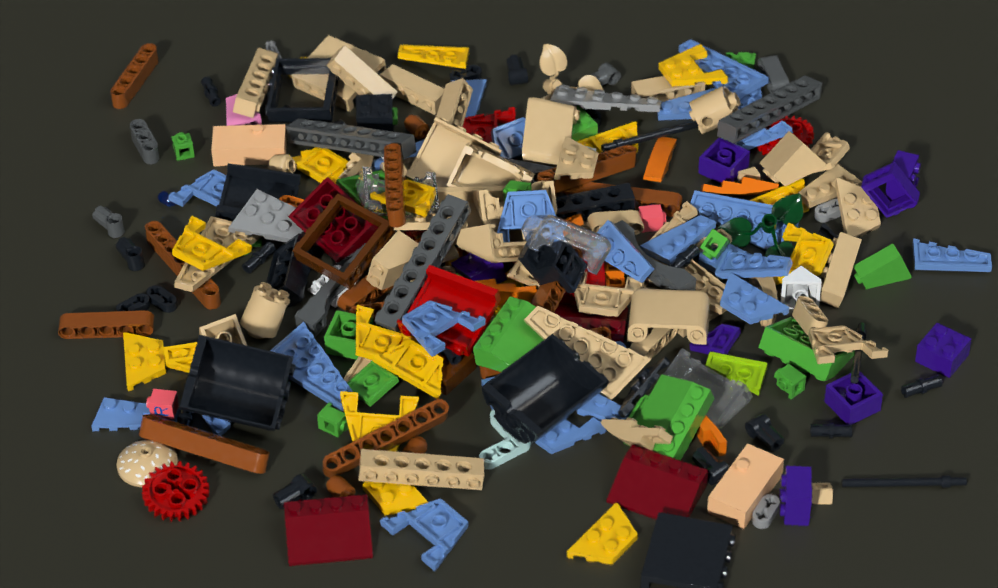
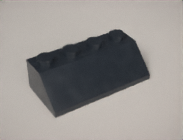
M299 233L274 251L266 281L272 288L278 291L284 290L290 294L288 297L290 303L287 307H291L303 300L305 287L308 284V275L311 271L310 267L296 259L292 251L295 244L303 237ZM315 245L307 252L314 256Z

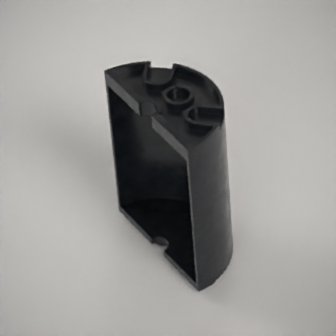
M551 334L482 386V393L486 404L492 405L496 412L493 415L495 419L513 438L524 444L528 442L534 444L603 391L608 385V379L604 374L595 370L590 362L580 361V356L575 350L570 349L561 338L558 339L554 334Z
M199 335L179 409L273 432L280 430L286 402L290 393L291 382H288L289 376L294 375L296 366L292 364L293 356Z

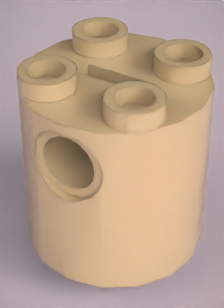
M722 86L689 102L692 109L689 114L693 121H697L701 134H705L716 129L720 119L739 110L738 106L741 105V102L735 92L732 93L726 86Z
M261 282L260 285L253 288L252 296L240 320L241 326L253 338H274L283 320L285 310L290 303L288 298L290 294L284 290L278 291L266 282Z

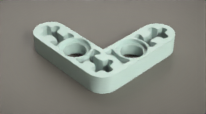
M494 409L490 413V423L504 440L480 452L479 458H484V469L486 470L493 469L521 455L531 447V442L527 444L518 442V440L505 431L493 416L496 414ZM507 448L510 452L502 453L500 450Z

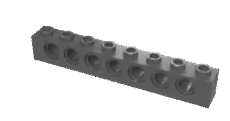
M803 76L720 119L717 125V136L734 144L820 99L822 82Z
M300 118L285 126L288 143L384 157V147L388 144L396 143L401 147L403 160L416 152L413 134Z
M447 194L445 200L441 201L438 212L431 218L430 226L427 231L423 232L419 245L414 248L412 257L404 265L403 272L396 279L393 290L386 296L382 309L377 312L375 323L378 327L401 333L397 320H402V316L408 313L428 278L426 273L428 266L432 265L439 268L471 213L468 201Z

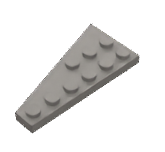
M568 85L556 86L550 101L572 106L580 105L583 109L611 110V107H618L620 110L627 111V109L633 107L637 111L660 112L662 101L656 97H648L646 99L640 98L639 95L635 94L624 96L620 92H612L610 94L605 93L604 90L588 91L584 87L573 89Z
M256 189L228 228V232L235 233V231L244 232L248 236L255 234L263 236L264 239L281 242L289 241L298 233L301 236L305 235V232L288 217L296 207Z

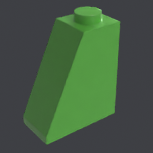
M893 243L853 266L856 271L854 274L858 284L863 283L866 289L912 278Z

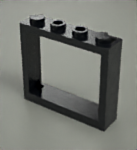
M331 58L276 59L275 67H272L273 77L269 80L268 104L265 105V115L268 116L269 123H292L298 118L321 122L333 121L340 77L333 74L326 66ZM329 74L323 108H277L283 75Z

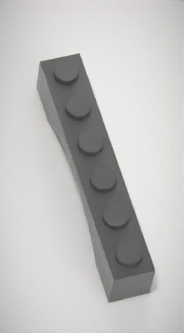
M623 220L614 224L654 267V270L647 278L657 287L664 290L696 291V278L685 269L664 265L655 261L641 250L636 242L634 229Z
M366 243L357 249L349 260L345 261L339 271L344 272ZM370 265L364 271L361 277L357 280V282L364 278L366 275H368ZM332 279L325 285H322L320 290L308 300L307 304L297 311L295 315L296 326L298 327L304 322L315 338L327 326V315L332 301L346 287Z

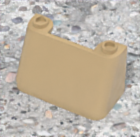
M537 97L528 98L522 146L523 161L557 167L565 136L572 139L573 124L580 120V111L577 110L576 106Z
M468 142L459 157L447 186H506L510 180L531 183L535 174L478 145Z
M545 180L532 183V191H547L556 215L557 204L554 181ZM486 189L472 190L473 200L483 224H495V227H498L504 201L499 202V198L492 197L491 193Z
M487 224L461 229L455 241L461 249L491 263L517 262L531 232L539 231L540 228L509 230L510 242L504 243L503 234L496 233L493 229L495 224Z
M637 289L632 294L628 342L643 341L647 337L648 328L687 329V338L691 343L706 345L709 331V296L703 291Z

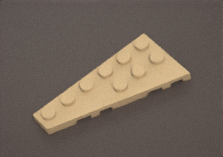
M537 306L524 319V322L543 340L554 334L558 339L561 338L570 349L575 350L579 354L580 361L590 362L595 370L604 374L608 379V385L600 393L610 400H613L651 361V358L644 357L634 350L627 349L540 306Z

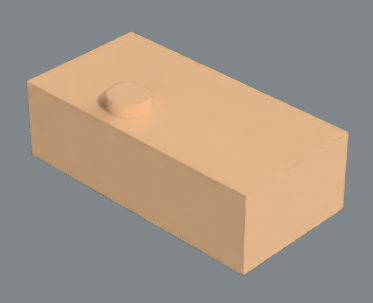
M286 125L213 126L211 149L213 166H228V163L268 165L271 157L274 155L286 154Z
M747 443L708 496L707 513L745 529L752 519L753 511L763 496L770 494L780 480L781 474H783L784 459Z

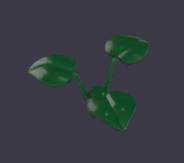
M801 194L789 195L778 200L773 205L771 214L764 215L762 223H758V226L752 232L751 223L742 217L729 220L719 226L718 230L722 228L732 236V242L729 244L736 247H744L750 243V235H754L762 228L765 233L772 234L775 245L767 249L765 257L769 255L791 257L794 246L787 241L778 245L775 231L777 230V223L781 221L785 225L788 223L795 225L801 221L803 217Z

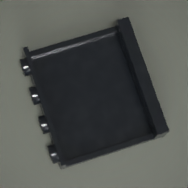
M228 163L220 203L216 208V218L233 222L256 189L277 199L283 195L298 197L301 175Z
M658 512L641 573V588H650L651 582L678 588H724V583L721 581L727 577L728 566L725 565L730 563L732 550L729 549L734 547L736 535L732 534L733 525Z

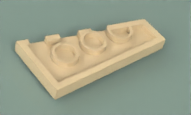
M836 164L833 169L824 172L799 191L798 194H801L802 203L811 208L837 197L834 183L836 178L843 179L860 187L862 181L839 164Z

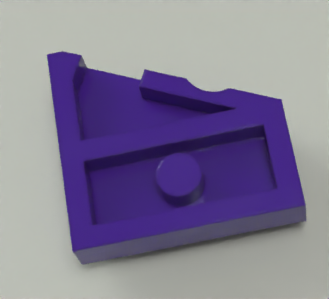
M721 324L713 331L708 332L706 345L690 343V351L708 355L709 352L727 355L741 334L740 327Z

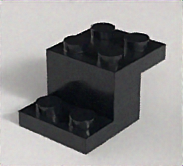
M392 94L356 95L357 127L394 132Z
M538 231L531 232L518 257L519 261L539 285L558 281L568 294L575 292L587 268V264L566 239L548 244Z

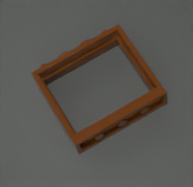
M337 193L329 201L326 209L318 215L314 224L306 230L302 239L295 244L292 251L299 262L351 289L371 264L375 255L393 236L395 230L389 225L388 220ZM342 208L379 227L344 272L307 253Z

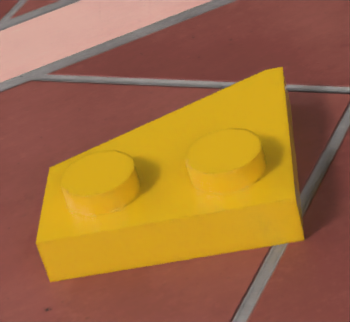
M197 342L163 347L166 367L189 373Z

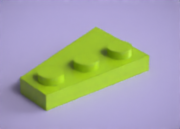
M709 352L705 371L759 396L768 363Z

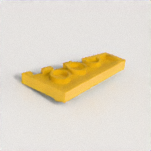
M400 45L398 51V59L466 69L469 56V47Z

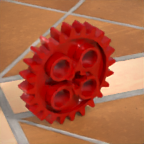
M786 116L785 119H780L765 127L768 130L783 120L792 127V134L808 148L809 144H813V127H811V123H807V120L802 121V117L795 119V116L789 119ZM782 138L758 146V151H762V155L768 154Z
M171 461L169 467L163 463V469L155 467V473L149 472V478H145V485H142V497L144 505L148 506L149 512L154 511L155 517L161 514L162 520L168 516L170 517V522L173 521L174 517L181 521L182 516L189 519L190 513L196 516V509L203 510V504H207L209 483H207V477L203 476L202 470L197 472V466L190 468V463L182 466L181 461L178 462V465H174L173 461Z

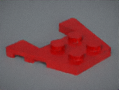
M510 107L507 111L503 112L496 110L494 114L484 116L483 113L465 117L462 127L466 129V133L470 135L477 134L483 138V141L490 143L492 142L491 130L497 127V123H509L516 119L515 107Z

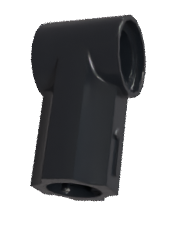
M517 54L510 55L506 59L509 84H527V69L523 67L521 57H518Z
M125 236L120 238L115 244L116 249L127 262L128 268L131 271L143 269L145 262L142 249L136 246L130 238Z
M761 414L745 423L748 435L751 438L757 437L770 451L773 450L775 452L784 444V438L772 427L767 415Z
M700 447L692 455V460L698 467L708 470L707 482L710 485L719 483L729 469L725 461H718L707 448Z
M298 474L292 479L290 485L273 493V499L279 509H284V502L298 501L300 499L310 500L315 496L317 488L306 475Z

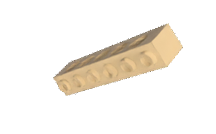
M262 48L257 49L236 96L233 108L234 113L251 118L254 117L256 112L259 113L261 104H263L268 92L269 80L273 77L272 67H275L278 53Z
M361 449L359 481L482 490L484 458Z

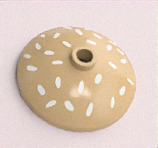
M148 439L140 440L130 444L120 453L117 459V471L121 479L126 483L142 487V485H145L144 479L149 478V472L155 473V467L163 469V463L169 467L171 461H173L174 465H178L177 453L171 446Z

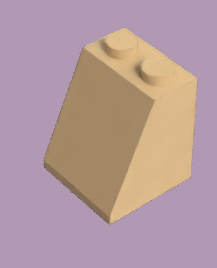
M790 131L785 134L759 163L764 167L762 171L776 184L780 182L784 186L827 165Z
M398 230L372 259L366 280L380 290L394 286L396 279L403 272L404 265L409 262L414 248L419 243Z

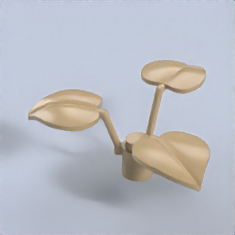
M543 44L540 56V69L544 74L550 76V79L545 80L543 88L548 95L542 99L546 100L551 99L556 86L562 85L561 81L555 78L559 75L558 71L565 70L567 66V58L564 52L550 44ZM585 75L578 82V87L587 88L588 91L603 90L599 80L592 75Z

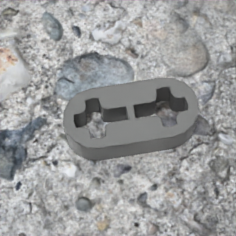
M838 198L820 204L815 208L814 218L818 222L825 223L841 217Z
M767 494L763 496L753 511L752 524L756 528L765 529L769 527L780 508V499L776 495Z

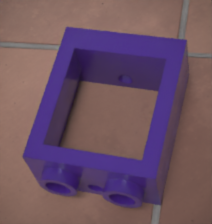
M895 162L865 175L861 186L886 218L898 215L901 211L908 208L911 209L918 204L920 192ZM895 180L906 195L890 202L878 186Z

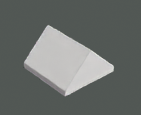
M798 267L788 276L782 278L780 302L788 306L789 309H794L798 297L805 296L811 298L819 307L821 279L804 267Z

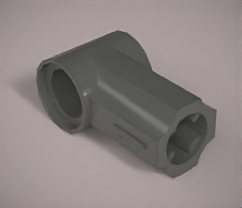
M609 63L602 64L597 72L590 74L599 80L601 86L606 83L614 85L621 77V73Z
M101 205L95 208L92 214L93 219L108 231L110 237L119 238L124 235V225L120 214L112 213Z

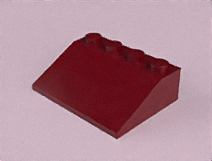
M327 176L288 217L302 231L306 232L337 193L353 202L355 201ZM342 208L315 243L338 263L361 248L364 243H367L379 227Z
M559 303L554 312L561 318L572 321L587 330L607 327L611 331L612 341H621L625 344L628 307L618 317L581 313L578 310L577 304Z
M632 444L623 458L607 497V503L613 505L617 503L621 508L655 520L657 519L658 512L690 517L707 487L708 470Z
M367 494L284 502L289 566L373 558Z

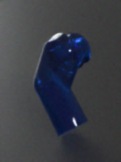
M162 191L158 194V200L166 206L178 205L169 201L168 192Z

